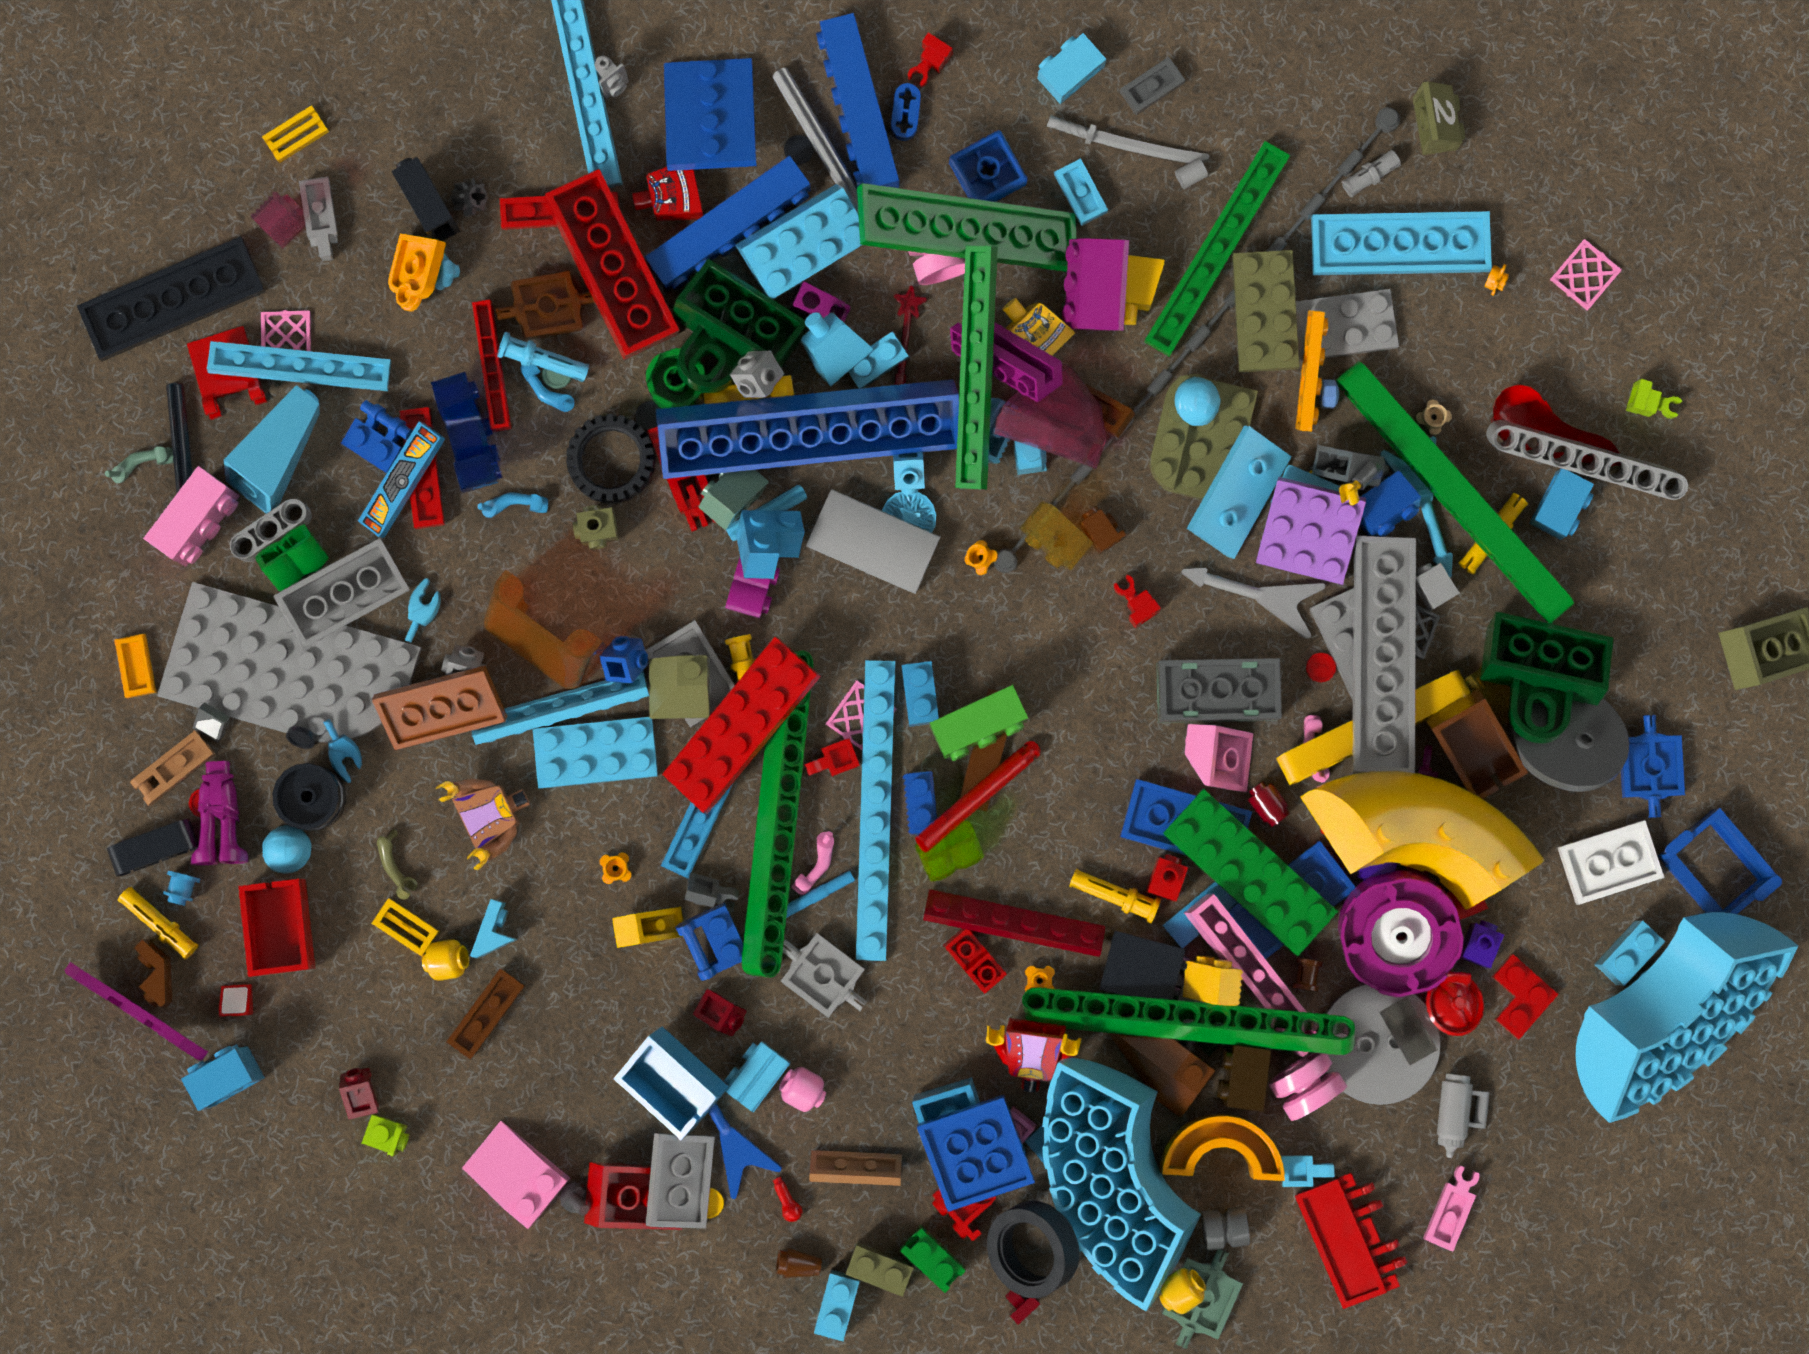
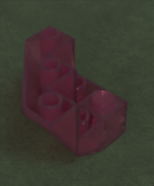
M1062 363L1063 384L1039 402L1018 391L1003 405L1001 413L996 419L994 434L1097 469L1106 442L1102 406L1072 367Z

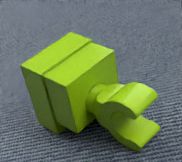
M1640 379L1633 384L1626 411L1650 417L1656 414L1658 410L1666 418L1672 419L1678 416L1677 413L1670 411L1669 404L1681 403L1682 400L1679 397H1661L1662 392L1651 389L1653 382Z

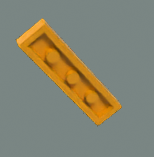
M1308 310L1295 426V429L1300 431L1312 432V425H1317L1319 410L1318 407H1315L1316 395H1320L1322 388V379L1318 378L1319 366H1323L1325 360V348H1321L1322 336H1326L1328 331V318H1324L1325 312Z

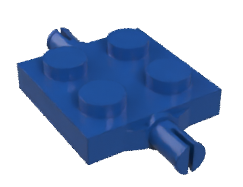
M1656 715L1643 716L1644 734L1637 737H1629V753L1626 763L1621 769L1622 798L1639 797L1648 800V818L1662 817L1660 799L1668 796L1685 795L1682 735L1666 736L1657 733Z

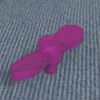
M1426 745L1423 766L1419 767L1418 773L1438 778V772H1434L1432 768H1429L1432 745Z

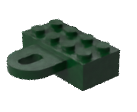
M707 259L676 299L672 313L674 320L693 331L680 349L677 359L678 374L690 388L702 393H716L724 390L733 382L730 374L737 367L738 361L750 351H771L781 368L801 342L807 327L805 320L710 259ZM706 355L714 356L718 360V364L710 374L701 375L696 372L695 366L702 357Z
M1495 612L1486 628L1480 680L1510 686L1508 718L1512 728L1522 738L1530 742L1549 743L1558 739L1568 727L1571 718L1572 700L1598 706L1608 691L1614 638ZM1534 703L1544 705L1547 710L1546 726L1544 727L1534 725L1531 720L1532 704Z

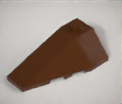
M1125 1013L1122 1017H1130L1133 1014ZM1108 1033L1143 1083L1158 1091L1155 1099L1180 1118L1216 1070L1215 1067L1176 1039Z

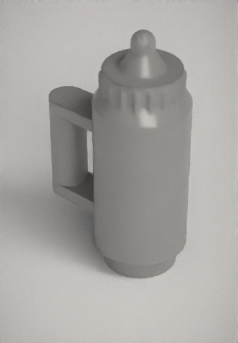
M1446 1073V1080L1442 1081L1437 1134L1439 1136L1438 1144L1445 1147L1448 1158L1454 1156L1457 1148L1464 1147L1465 1139L1468 1136V1127L1486 1129L1490 1092L1472 1090L1473 1084H1470L1471 1076ZM1472 1095H1476L1474 1122H1469Z

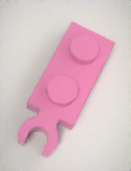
M1458 1165L1454 1171L1455 1185L1445 1183L1423 1239L1452 1252L1455 1249L1476 1195L1468 1191L1479 1180V1173L1473 1171L1469 1180H1464L1462 1173L1465 1167Z

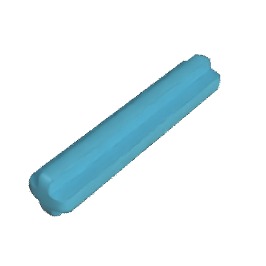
M797 485L756 510L787 511L806 500L807 495L802 486ZM739 520L726 529L733 541L737 540L736 534Z

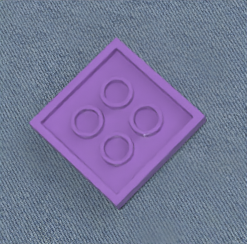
M1278 477L1256 563L1343 585L1366 504V498L1359 497V502L1355 505H1350L1349 500L1341 503L1339 491Z

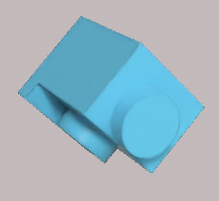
M1038 437L1014 441L1013 448L1017 475L1047 471V456L1043 441L1039 442Z
M923 452L893 455L895 490H901L904 494H915L919 489L925 488Z

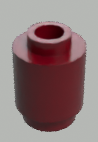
M1262 781L1249 791L1252 795L1248 799L1249 803L1263 822H1268L1271 827L1290 814V811L1287 809L1288 803L1272 782L1266 785Z

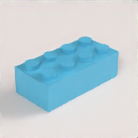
M835 184L737 243L736 247L762 292L769 298L774 299L860 247L859 217L844 188Z

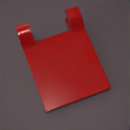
M244 326L187 343L202 396L205 415H209L210 420L222 417L217 402L218 398L248 389L250 399L254 401L256 406L267 402L259 378L211 374L207 371L211 341L249 345Z

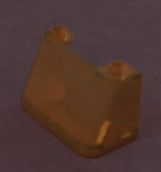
M505 569L494 585L484 616L485 628L490 634L566 689L580 687L600 662L599 656L608 645L585 629L572 632L565 642L558 639L525 614L529 608L523 597L524 589L527 586Z

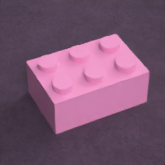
M198 466L143 539L170 559L187 567L189 563L193 564L199 559L203 552L201 547L207 539L212 540L221 528L219 523L225 515L230 516L235 511L239 503L236 500L240 495Z

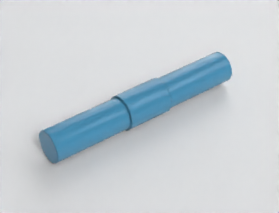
M850 870L788 903L786 918L854 882L855 879Z

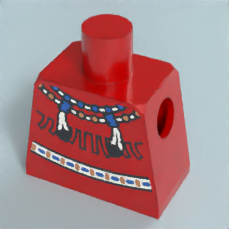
M664 167L646 175L649 190L632 193L636 211L653 207L656 221L698 220L704 216L694 170L668 171L667 167Z

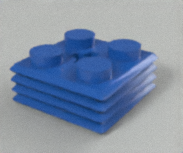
M1000 130L949 157V165L968 198L996 202L1027 184V176ZM983 166H987L989 169L994 167L993 176L983 175Z

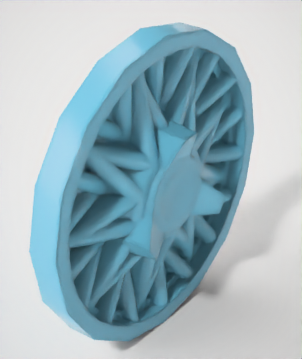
M919 492L915 494L895 493L887 500L882 511L929 532H933L936 525L937 515L934 505L927 496Z

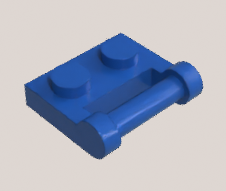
M725 903L691 917L675 927L679 936H683L699 969L697 974L701 981L710 979L717 973L742 962L743 941ZM700 926H702L717 958L716 961L710 964L694 932Z

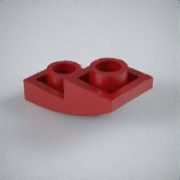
M961 929L943 944L945 949L984 994L1007 975L970 930Z

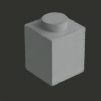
M1428 563L1416 571V591L1429 611L1460 594L1441 563L1435 567Z

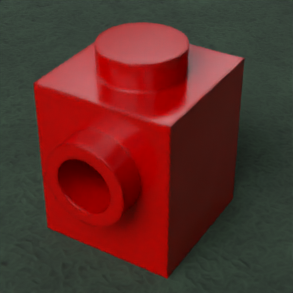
M1168 854L1165 855L1164 859L1157 858L1146 892L1177 902L1188 867L1181 865L1183 859Z

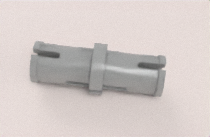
M1390 150L1372 163L1367 162L1364 164L1361 170L1341 182L1342 186L1352 198L1371 184L1376 185L1379 183L1380 178L1400 167L1401 161L1397 154Z

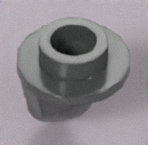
M574 1182L564 1187L560 1200L565 1210L571 1213H578L581 1216L586 1215L589 1211V1206L586 1204L587 1187L585 1185Z

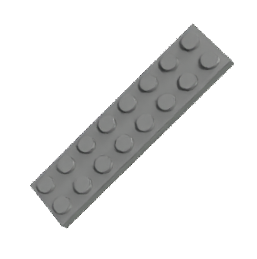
M1356 536L1352 746V773L1355 774L1369 771L1415 773L1416 538Z

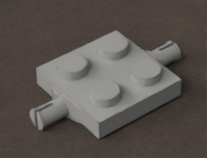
M818 933L801 950L785 939L784 945L791 952L783 947V953L791 958L792 962L790 969L781 980L784 985L828 1018L836 1007L845 1002V1000L861 1011L863 1007L854 999L863 1005L867 1003V1000L863 999L853 990L857 979L865 970L863 967Z

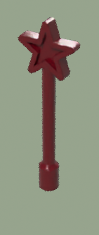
M912 285L909 287L906 295H894V299L901 304L897 316L904 315L901 344L906 352H908L912 315L918 319L919 312L917 307L924 304L927 300L925 297H915ZM907 360L899 364L898 373L895 374L894 385L906 384L907 375L905 374Z

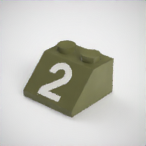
M1422 82L1413 97L1422 155L1458 150L1462 140H1465L1464 125L1459 123L1457 112L1460 111L1458 95L1453 93L1452 85Z

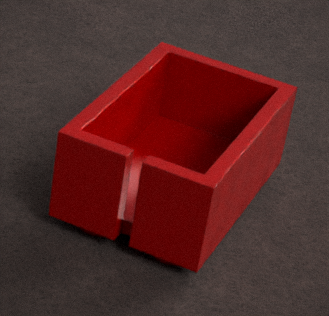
M298 878L238 886L248 977L316 969L306 879Z

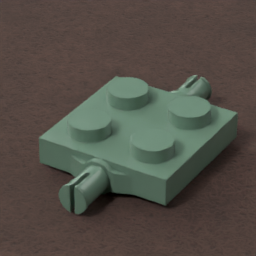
M1217 1249L1211 1265L1202 1264L1186 1257L1182 1268H1186L1189 1271L1195 1270L1203 1279L1206 1290L1204 1291V1301L1185 1314H1178L1174 1310L1168 1311L1165 1307L1163 1308V1315L1176 1320L1183 1327L1175 1344L1182 1345L1183 1348L1187 1349L1194 1332L1204 1333L1217 1340L1219 1339L1243 1285L1242 1282L1227 1276L1222 1270L1229 1255L1228 1252Z

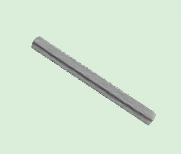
M786 67L777 70L773 75L774 81L833 181L844 188L858 213L856 183Z

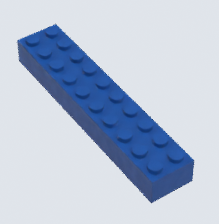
M950 379L656 409L663 479L957 449L959 394L954 380Z

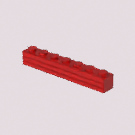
M491 300L472 302L491 430L493 432L510 430L512 427L501 358L497 357L499 342L493 303Z

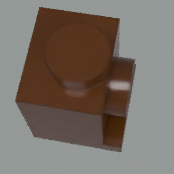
M1095 506L1082 515L1084 520L1081 522L1080 527L1099 555L1125 538L1126 534L1123 530L1119 533L1115 530L1118 528V524L1109 512L1104 514L1102 509L1099 510Z

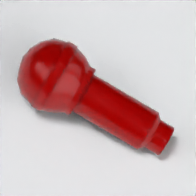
M781 1177L774 1179V1189L783 1205V1218L788 1222L798 1221L803 1213L802 1206L793 1200L785 1181H782Z

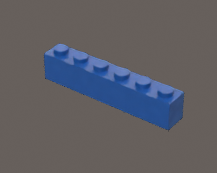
M854 13L820 21V32L816 33L819 49H825L828 59L823 60L827 78L833 77L835 87L831 88V93L835 106L841 105L843 115L838 116L842 133L848 132L851 142L846 144L849 160H855L858 171L853 172L856 185L858 187L865 183L899 188L898 174Z
M788 156L646 255V263L666 291H669L671 288L678 290L689 281L687 277L700 270L707 259L713 260L720 254L723 257L727 256L737 248L736 243L744 237L747 238L761 230L760 226L767 221L772 223L785 214L784 209L790 205L798 206L809 197L808 193L811 191L810 183L793 159Z

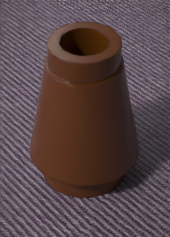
M787 1247L786 1250H779L776 1274L783 1275V1278L819 1276L822 1259Z

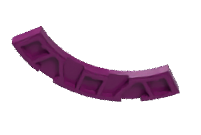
M72 962L64 970L68 976L156 1031L160 1036L195 1059L202 1061L208 1053L198 1044Z

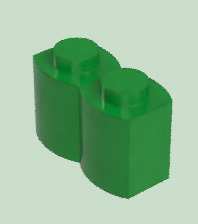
M303 524L289 531L280 541L264 548L257 554L255 559L260 569L280 592L298 583L304 575L321 569L329 557L311 531Z

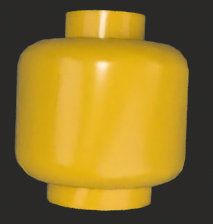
M454 939L429 944L426 954L422 956L424 971L428 972L431 978L437 981L459 978L469 966L467 948Z
M1180 1268L1167 1277L1161 1288L1162 1294L1159 1298L1162 1305L1168 1311L1174 1310L1178 1314H1185L1204 1301L1206 1285L1195 1270L1189 1271L1186 1268Z

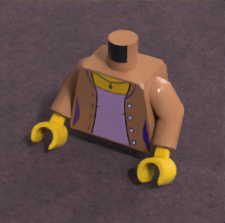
M467 779L454 783L445 781L437 785L436 789L443 787L448 792L447 796L439 799L441 802L456 796V798L452 799L475 847L467 856V860L472 856L480 859V863L474 867L475 870L481 869L487 861L507 851L517 835L516 827L520 825L515 812L530 805L523 789L507 796L503 786H496L490 780Z

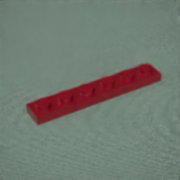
M931 889L928 892L923 920L1096 957L1101 955L1106 928L1104 925Z

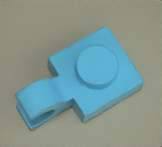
M1281 1155L1285 1181H1282V1187H1313V1177H1335L1333 1163L1313 1164L1312 1155Z

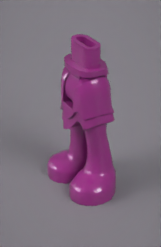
M230 761L206 762V775H202L203 782L199 789L200 840L198 848L192 853L191 865L206 866L218 864V853L215 846V817L221 820L219 862L222 864L249 863L247 851L238 846L236 839V821L240 822L238 815L240 812L237 805V792L232 780L234 775L230 774Z

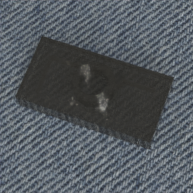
M1408 997L1379 1012L1409 1065L1438 1050Z

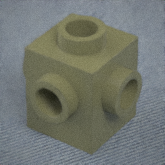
M591 505L584 507L583 512L576 513L577 521L573 522L574 536L576 540H581L583 546H589L590 550L607 547V542L619 541L615 511L612 507L601 509L600 505ZM594 524H599L596 530H591Z

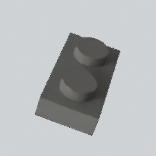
M1167 57L1122 87L1120 93L1134 114L1138 115L1183 85L1185 79L1170 57Z

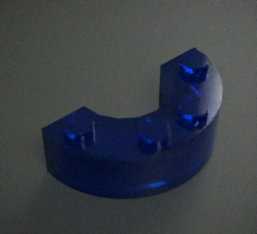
M462 372L431 382L437 407L444 421L455 458L453 464L462 493L499 483V479L503 478L499 464L501 457L497 445H491L489 436L494 433L491 430L489 418L483 419L476 398H480V393L476 381H469L466 372Z

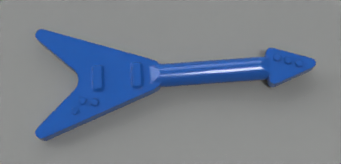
M717 1103L709 1109L708 1113L720 1132V1142L730 1197L732 1199H736L738 1196L745 1166L753 1165L775 1172L782 1170L781 1165L729 1125Z

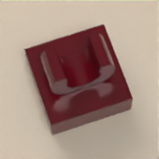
M1011 1290L1005 1295L1007 1300L1014 1306L1009 1315L1017 1325L1040 1305L1037 1298H1024Z

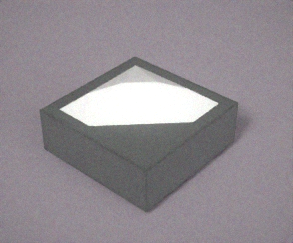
M204 702L198 709L193 729L219 743L224 737L230 717Z

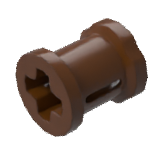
M1296 958L1298 970L1296 982L1292 983V988L1318 992L1319 987L1316 986L1318 971L1322 967L1323 962Z

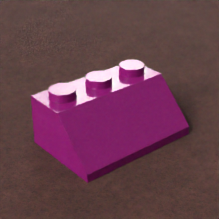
M1069 239V246L1066 249V260L1068 261L1067 276L1064 280L1066 298L1062 318L1064 323L1071 329L1124 331L1129 240Z

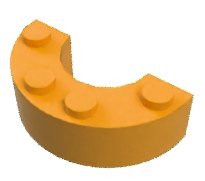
M1228 1114L1205 1115L1183 1125L1167 1143L1159 1168L1160 1173L1164 1175L1193 1176L1195 1165L1203 1154L1213 1148L1227 1147L1235 1149L1243 1155L1248 1164L1251 1178L1285 1181L1281 1156L1269 1136L1247 1120Z

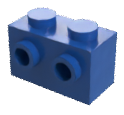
M1397 471L1381 482L1378 487L1375 486L1361 496L1366 498V504L1359 526L1367 536L1385 537L1395 529L1397 523L1403 519L1408 521L1419 512L1421 496L1403 474Z

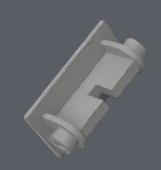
M598 57L595 61V69L600 74L599 84L604 98L608 99L611 95L613 97L619 96L627 88L626 84L629 82L624 65L621 63L616 67L609 57Z

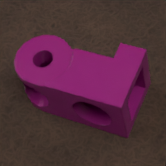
M803 281L790 310L806 316L818 312L823 318L829 313H834L845 323L851 307L838 298Z

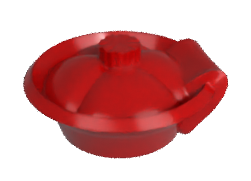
M1450 971L1447 974L1448 977L1441 984L1427 992L1426 1007L1431 1021L1439 1030L1448 1035L1463 1036L1472 1032L1480 1024L1484 1014V999L1480 988L1471 979V973Z

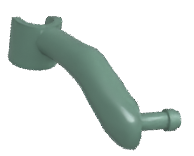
M157 446L152 450L134 452L115 466L112 471H105V476L112 477L115 483H123L136 466L145 461L156 459L157 465L173 463L172 448Z

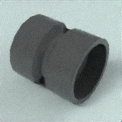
M1244 1206L1227 1208L1224 1214H1221L1219 1210L1201 1211L1203 1238L1207 1251L1223 1249L1226 1243H1229L1231 1247L1250 1245L1249 1226Z

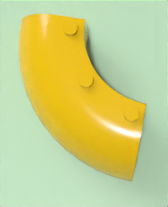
M1369 771L1347 775L1326 782L1301 796V799L1350 874L1368 866L1384 864L1386 862L1400 863L1403 866L1422 872L1426 870L1440 878L1439 882L1455 895L1466 910L1504 889L1545 861L1526 835L1498 809L1466 789L1439 778L1403 771Z

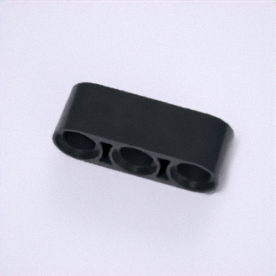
M184 819L107 847V851L116 877L130 874L131 870L135 872L160 863L159 860L163 862L188 853L187 850L189 849L190 851L196 850L199 845L190 819Z

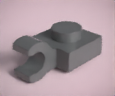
M690 873L684 900L714 907L715 902L718 905L725 903L729 913H732L735 902L728 901L727 899L737 900L739 890L733 887L719 886L720 880Z

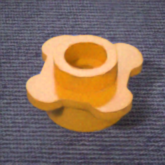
M1506 264L1502 268L1494 265L1484 287L1493 290L1492 296L1495 295L1497 289L1503 291L1507 283L1509 274L1505 273Z
M979 540L968 549L965 563L974 567L978 575H985L990 564L997 561L998 553L995 550L989 549L986 541Z
M621 852L618 856L611 857L603 855L600 858V865L603 866L604 874L602 880L604 883L612 884L613 881L617 880L627 882L631 879L632 874L628 870L627 864L629 856L626 853ZM617 865L618 870L614 871L613 866Z
M1029 966L1026 968L1027 985L1025 986V992L1037 987L1055 989L1052 985V977L1055 975L1052 967L1046 966L1044 969ZM1038 978H1042L1043 982L1041 984L1037 983Z

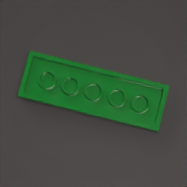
M1205 789L1200 791L1162 833L1295 956H1299L1338 913L1332 905Z

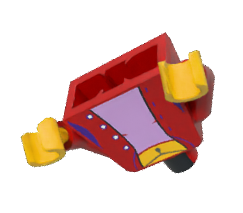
M1009 1018L1006 1033L1005 1026L1000 1025V1030H994L987 1026L986 1042L993 1045L1002 1063L1008 1066L1009 1074L1022 1078V1089L1026 1092L1039 1091L1040 1080L1051 1081L1058 1062L1066 1058H1074L1078 1054L1082 1039L1078 1038L1076 1041L1068 1039V1034H1065V1025Z

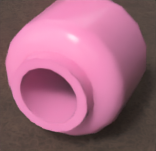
M804 1067L788 1070L779 1086L783 1101L802 1112H808L813 1107L818 1108L826 1096V1092L823 1091V1078Z

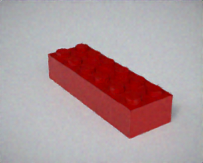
M600 169L546 193L544 201L623 360L677 336L679 328Z

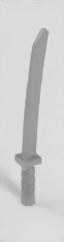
M1050 115L1047 127L1055 128L1083 139L1085 138V143L1091 144L1092 141L1130 152L1184 163H1190L1198 158L1201 161H1205L1210 157L1209 154L1175 149L1096 130V126L1092 124L1088 128Z

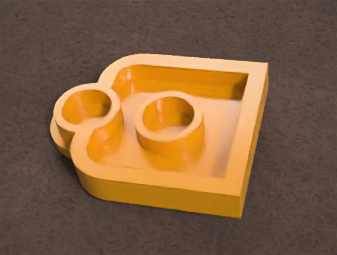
M400 233L388 284L390 290L396 293V301L402 309L410 312L416 310L422 299L428 298L434 291L440 265L444 257L445 242Z

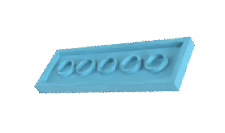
M1490 211L1313 214L1311 217L1313 275L1490 272L1492 270Z

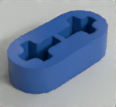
M910 83L900 85L894 94L891 131L894 137L901 141L912 139L916 135L918 128L921 95L919 89ZM905 91H910L911 96L916 98L910 101L909 109H904V99L899 98V96L905 95ZM903 115L908 116V125L913 126L908 128L906 133H901V129L896 127V124L900 125L902 123Z

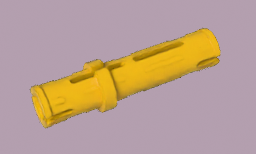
M1512 493L1509 500L1497 513L1510 529L1513 528L1512 523L1528 506V502L1525 499L1521 498L1519 501V495L1516 493ZM1475 542L1458 564L1464 569L1467 567V572L1474 575L1477 568L1487 557V554Z
M132 886L128 887L119 896L118 902L127 907L159 935L158 940L163 944L167 942L184 959L189 958L198 948V944L193 942L179 929V924L175 921H169L153 905L138 894Z

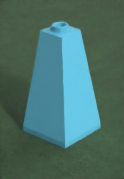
M297 385L224 459L226 482L265 514L279 506L320 414L318 398L307 389L303 391Z

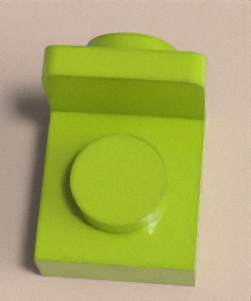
M372 1114L361 1144L388 1152L387 1155L395 1156L399 1151L403 1152L409 1139V1134L405 1133L407 1125Z

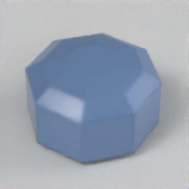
M1322 380V388L1319 395L1321 409H1334L1339 400L1338 384L1335 380Z

